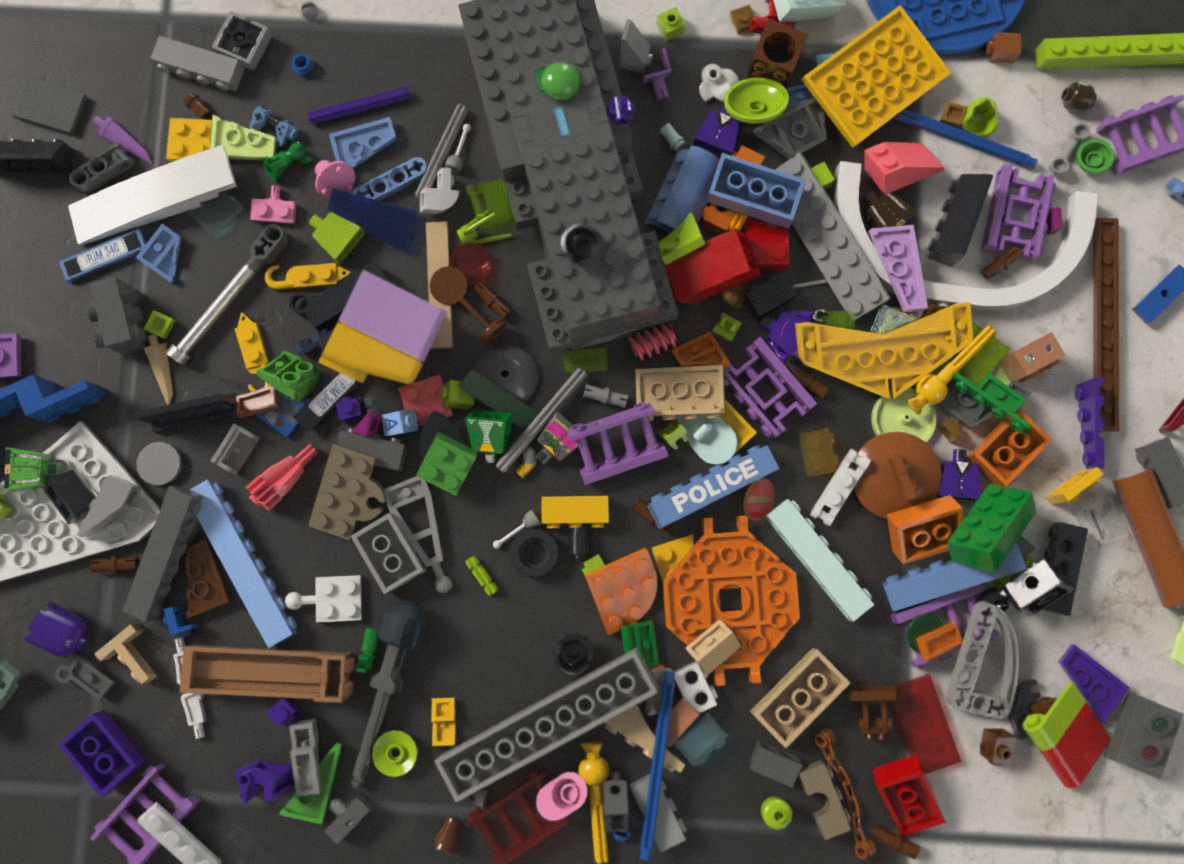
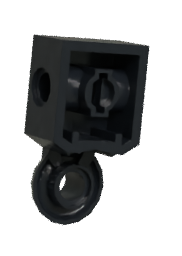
M1038 560L1029 566L1030 569L1023 574L1014 575L1010 579V583L999 590L996 586L990 587L983 591L979 598L981 601L994 604L1004 612L1009 609V604L1012 603L1019 612L1032 616L1070 593L1074 588L1057 566L1046 560ZM989 610L982 611L981 614H988Z

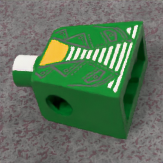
M473 410L465 418L472 449L477 452H485L486 462H497L498 453H503L509 446L513 413Z

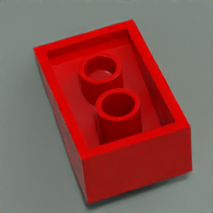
M748 215L742 226V233L748 237L759 270L786 271L789 266L787 228Z
M917 754L873 768L876 787L902 837L946 823Z

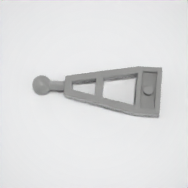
M416 476L384 489L386 503L390 512L394 515L425 566L432 567L436 577L435 589L439 593L449 592L452 588V581L444 575L439 563L444 561L432 493L427 481ZM425 497L430 528L413 534L397 508ZM432 535L436 554L431 559H429L418 540Z

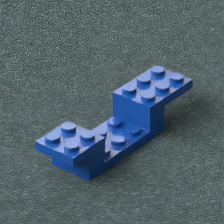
M31 375L0 389V417L9 415L13 409L22 408L25 416L51 423L59 420L61 415L79 411L81 406L99 402L100 398L107 394L104 387L86 380L58 392L54 382Z

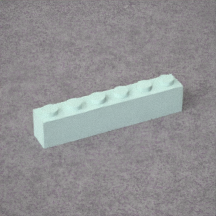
M789 499L784 500L764 517L847 620L854 622L874 605L871 601V594L865 588L861 589L856 583L858 581L857 577L850 570L846 571L842 566L844 562L837 553L833 554L828 549L829 543L822 535L818 536L813 530L815 529L814 524L808 518L804 519L799 513L801 509L793 500L790 502Z

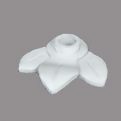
M709 64L702 71L703 82L699 87L700 95L705 102L714 96L724 103L725 93L732 85L739 82V79L732 70L721 69L716 64ZM710 71L715 72V78H712L710 76Z

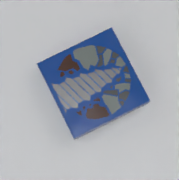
M279 391L280 407L255 415L289 438L299 425L293 416L309 399L306 397L301 402L294 401L291 397Z

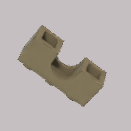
M819 760L801 767L798 778L803 791L807 795L817 792L825 795L826 802L824 807L812 813L821 836L827 840L850 831L848 823L851 822V818L847 809H842L840 800H843L838 787L833 786L831 778H834L830 766L825 765V763Z

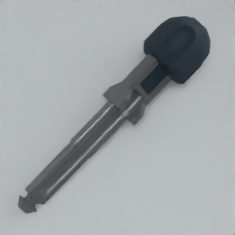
M403 600L394 603L385 612L381 621L378 637L388 644L381 671L372 677L370 686L378 690L353 772L354 779L351 780L354 788H359L365 782L364 777L369 770L373 746L378 739L390 695L402 689L403 680L400 671L406 650L420 648L427 627L426 616L423 609L411 601Z

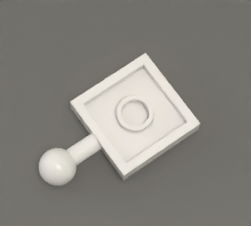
M361 575L315 577L316 595L301 596L297 592H291L285 598V605L291 610H296L302 605L316 604V622L362 620Z

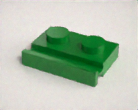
M653 620L622 625L621 632L625 654L637 647L647 667L659 665Z

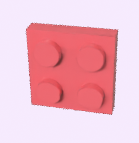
M440 374L398 388L405 410L415 409L418 428L424 426L427 418L434 410L447 418L453 417L451 408L442 407L440 390L444 384Z

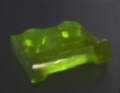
M502 179L481 184H471L465 188L473 204L477 217L476 222L485 217L479 193L484 194L489 213H496L495 217L477 227L478 229L514 221V215Z

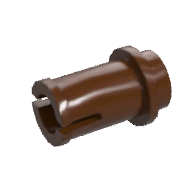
M190 93L185 97V106L189 109L191 108L200 119L206 120L212 114L211 110L200 101V97L197 94Z

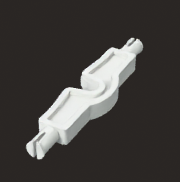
M184 637L174 640L177 653L173 657L176 666L177 683L179 685L181 683L184 646H186ZM186 693L181 696V701L188 725H193L196 739L205 737L202 723L206 721L202 701L204 694Z

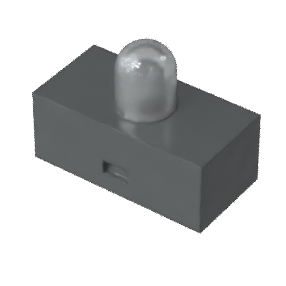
M362 793L349 806L341 799H333L330 802V810L338 818L324 832L338 844L374 805Z

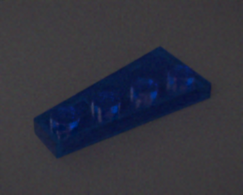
M335 188L332 189L328 205L330 212L358 225L363 230L408 254L418 211Z

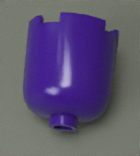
M49 602L47 604L49 608L45 612L40 610L28 628L31 631L30 637L26 636L25 641L58 657H67L76 650L81 651L88 641L85 638L87 634L85 621L55 602Z

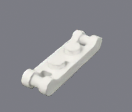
M850 449L811 510L810 516L815 519L818 517L823 520L824 524L830 526L871 460L867 457L862 458L857 455V451ZM851 462L858 465L856 470L849 467ZM824 504L831 508L828 513L822 510Z

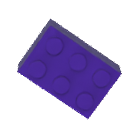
M106 710L93 713L58 743V746L100 797L112 793L147 762Z

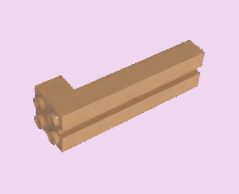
M188 645L184 646L180 693L310 698L317 702L342 703L349 698V694L352 695L354 682L350 681L349 678L350 673L354 672L355 658H352V652Z

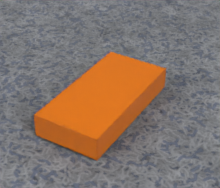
M950 622L916 638L922 659L929 661L962 645L963 639L957 622Z

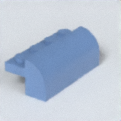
M691 146L689 150L679 149L645 224L651 228L666 230L670 234L684 221L690 212H692L698 224L702 216L701 214L708 203L706 200L720 160L707 150L696 146Z

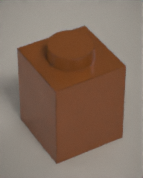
M995 33L992 41H988L986 45V54H989V62L1014 63L1021 55V34Z

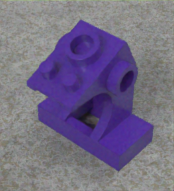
M258 760L248 763L235 771L240 788L239 796L244 804L259 796V784L264 786L263 800L273 801L295 786L291 761L281 765Z

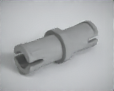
M586 384L583 393L584 398L601 401V404L604 405L608 403L625 408L626 400L628 399V395L613 392L610 388L605 387L603 389Z

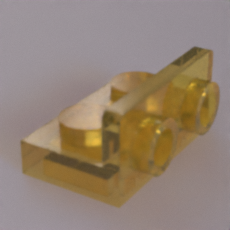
M829 428L800 433L799 438L807 477L836 472V467H839V460L837 454L833 452L832 446L835 445L833 433L829 432Z

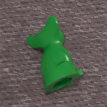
M294 141L289 151L280 152L273 157L267 156L264 158L263 164L269 177L274 182H277V179L283 175L294 161L309 164L312 162V159L306 156L305 147L298 141Z

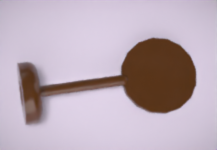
M446 266L433 274L429 286L434 299L446 305L456 304L460 301L486 328L480 336L484 345L491 343L502 333L506 327V323L502 319H497L489 324L464 298L467 293L468 283L462 271L456 267Z

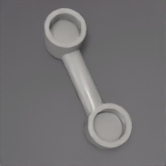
M1078 123L1074 126L1070 133L1069 144L1062 155L1055 158L1049 166L1051 173L1057 176H1062L1069 168V158L1076 147L1085 142L1091 133V129L1087 124Z

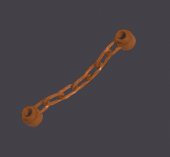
M823 728L816 732L814 741L818 747L822 748L825 758L835 771L839 782L843 785L849 813L852 818L853 836L856 841L855 853L860 859L867 860L876 853V846L872 840L865 838L862 831L860 808L854 789L845 769L836 758L832 745L835 743V735L829 728ZM829 747L831 753L827 755L825 748ZM834 760L838 766L835 767L831 761ZM841 771L845 777L844 781L839 774ZM846 786H849L852 795H849ZM854 801L856 811H852L850 802ZM855 818H857L858 827H856ZM859 834H861V837H862V839H861L860 841L858 840V837H857V835H859Z

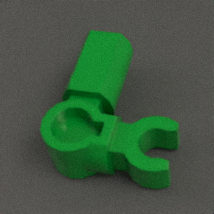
M366 628L362 646L364 654L359 655L356 672L366 673L374 671L376 664L374 653H377L380 640L378 637L379 630Z

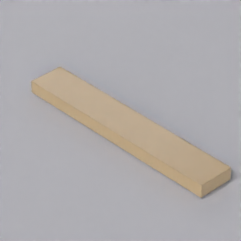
M427 222L429 303L448 312L431 349L453 348L452 306L441 304L435 300L429 286L431 277L437 270L450 266L448 222Z

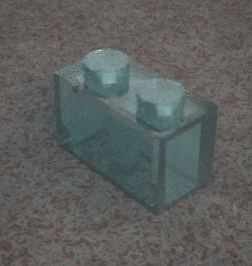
M707 713L675 742V745L693 766L697 764L700 766L709 759L710 756L708 754L714 748L719 750L724 746L728 735Z

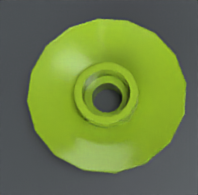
M392 730L384 733L377 739L373 746L372 758L374 765L381 773L387 776L398 777L406 774L413 768L417 760L418 751L416 743L410 735L403 731ZM394 748L400 750L399 756L393 755L392 751Z

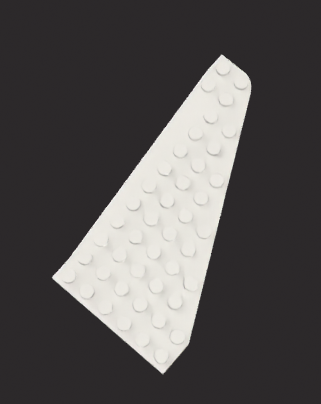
M79 421L43 453L51 455L52 463H60L62 465V473L74 470L94 499L97 498L101 490L100 485L108 475L118 476L140 487L141 489L130 509L91 537L77 536L79 524L86 518L90 509L82 512L76 522L68 525L43 491L44 487L13 492L4 490V481L1 482L0 493L14 510L0 521V582L137 543L152 532L160 507L85 422Z

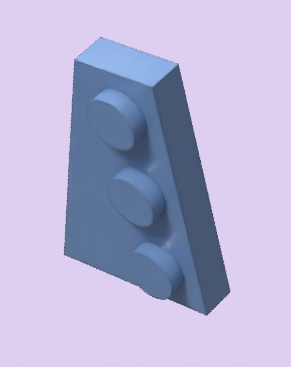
M390 117L329 134L336 161L348 163L352 169L397 140Z

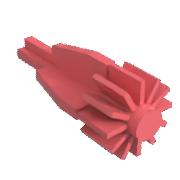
M309 444L296 457L293 458L290 455L269 467L246 486L252 494L249 498L258 507L262 504L266 510L272 509L304 473L303 467L318 454L317 450Z

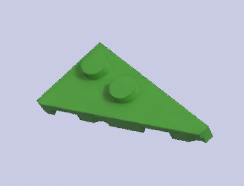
M337 742L319 764L321 792L304 796H296L295 793L280 811L279 815L321 825L324 823L343 743Z

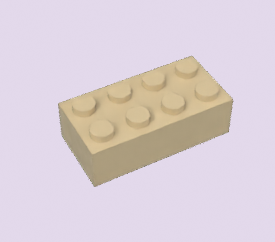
M812 648L750 712L787 748L850 682L819 650Z

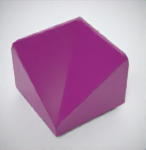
M367 409L365 417L353 429V432L363 436L377 434L381 412Z

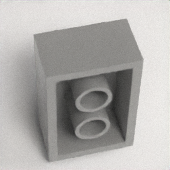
M392 513L386 514L351 535L352 540L384 594H390L427 571Z

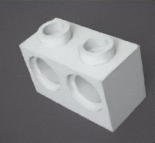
M696 661L673 671L675 672L674 679L682 696L699 713L717 705L714 700L718 698L713 685L708 687L705 680L708 675H706ZM689 671L697 673V679L693 683H688L685 680V676ZM699 692H704L707 695L706 701L702 704L695 702V696Z

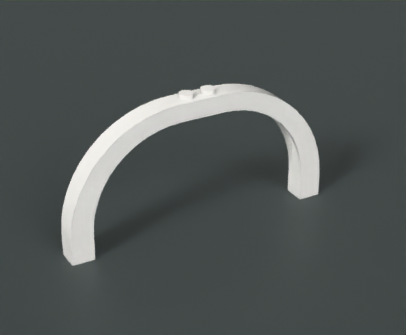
M840 161L835 173L833 204L885 289L895 294L878 252L862 222L859 209V184L862 164ZM1076 191L1068 197L1066 223L1061 244L1052 261L1035 278L1025 283L1002 289H981L923 280L927 303H932L944 309L956 303L970 302L971 310L997 311L1026 304L1048 292L1072 272L1085 254L1095 226L1098 194Z

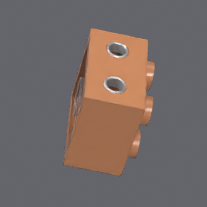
M1051 332L998 360L1010 382L1019 380L1022 383L1059 364L1058 359L1065 356V353Z

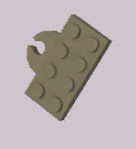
M336 442L332 445L309 521V527L351 540V535L354 534L358 520H372L383 511V508H374L369 504L370 497H375L382 503L386 501L384 488L378 481L371 478L377 459L376 456Z

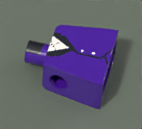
M724 106L721 113L712 110L697 132L693 146L707 150L720 157L722 153L732 156L740 121L730 116Z
M954 449L953 461H945L940 464L942 478L936 497L942 498L951 495L953 499L977 501L982 495L979 466L977 463L966 462L967 450Z

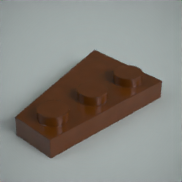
M204 540L187 547L185 550L186 575L188 576L186 598H188L187 619L227 604L231 602L210 541Z

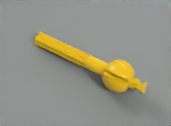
M988 325L937 376L927 375L921 378L916 386L917 396L908 400L909 408L919 416L923 406L926 404L935 405L942 402L947 395V384L983 348L996 334V331Z
M589 741L581 743L582 748L586 752V758L579 764L578 773L585 780L586 785L589 786L595 861L601 864L602 862H608L602 784L604 781H607L610 769L608 762L599 756L603 743Z

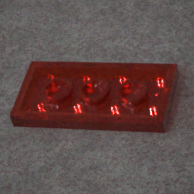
M924 674L893 685L897 686L898 696L897 700H890L908 752L910 756L917 754L926 774L962 762L930 674Z

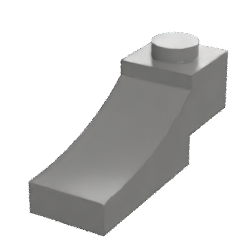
M316 718L293 721L289 729L292 743L290 754L296 796L319 794L321 792L318 760L319 736Z

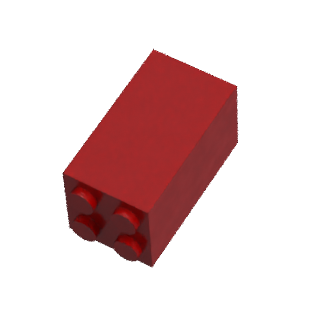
M732 229L705 241V245L667 265L664 263L668 280H670L672 285L673 298L678 302L693 305L761 276L747 235L737 229Z

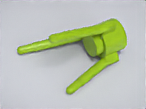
M486 210L468 224L456 230L463 245L469 243L470 247L511 238L512 234L475 240L478 237L475 229L496 216L495 212L488 215L490 213L489 210Z

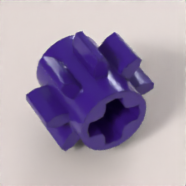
M625 96L613 98L611 103H609V107H606L607 117L611 118L616 125L629 123L632 115L636 114L634 103H631Z

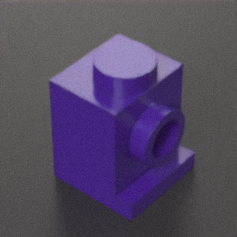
M354 396L342 398V402L336 403L339 420L344 423L361 420L365 417L361 397L354 398Z
M287 697L282 698L266 712L276 727L282 724L288 727L304 713L293 698Z

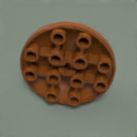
M904 432L883 433L870 439L858 451L857 455L862 458L867 457L871 462L854 486L853 491L859 502L874 515L887 519V514L935 500L938 495L942 478L939 460L932 448L917 436ZM853 463L852 468L856 470L858 465Z

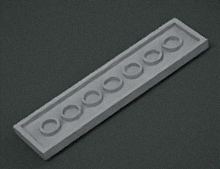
M797 153L795 157L775 169L806 180L792 224L852 322L858 320L891 299L803 154Z

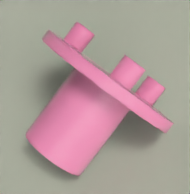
M323 160L316 165L315 174L317 177L315 187L317 193L323 199L329 201L338 200L353 191L355 173L348 163Z

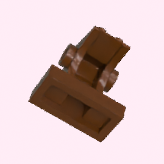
M852 686L849 690L850 701L862 702L864 718H859L860 732H863L870 741H884V737H889V732H893V719L888 718L887 701L897 700V686ZM869 705H881L882 717H870Z

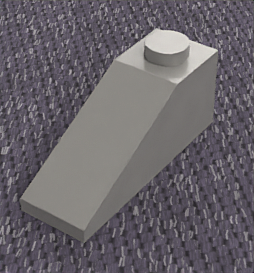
M627 19L621 38L620 68L644 74L646 67H650L653 54H650V44L632 20Z

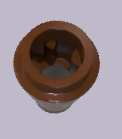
M447 817L434 840L436 842L434 848L446 853H452V850L456 848L460 820Z

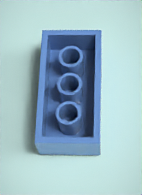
M722 153L706 202L789 228L794 219L806 180Z

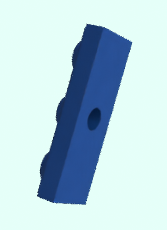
M1180 264L1173 268L1132 308L1146 324L1151 323L1184 291V268Z

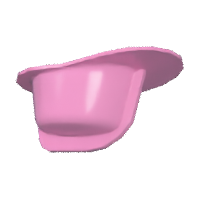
M567 772L560 775L540 790L536 802L538 812L544 818L554 821L571 814L580 808L586 800V782L581 775L575 772Z

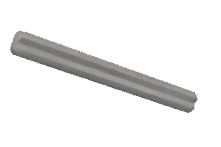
M462 104L457 105L415 193L417 198L420 199V191L425 187H433L438 171L442 168L468 113L466 106Z

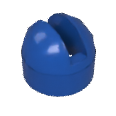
M630 827L629 831H620L627 833V836L612 832L615 840L619 842L627 841L631 834Z

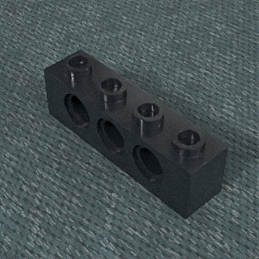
M1064 522L1053 523V526L1050 527L1048 532L1050 541L1049 546L1044 552V560L1055 566L1060 563L1063 567V575L1074 590L1042 611L1061 616H1071L1088 528ZM1063 541L1067 545L1066 552H1063L1061 549Z

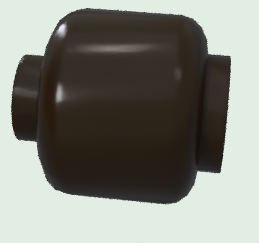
M1074 82L1063 90L1061 99L1065 109L1084 113L1094 106L1097 94L1093 86Z

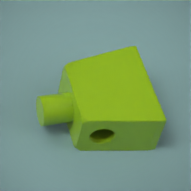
M331 212L325 219L315 214L309 221V224L316 229L312 235L313 238L339 265H341L365 234L358 225Z

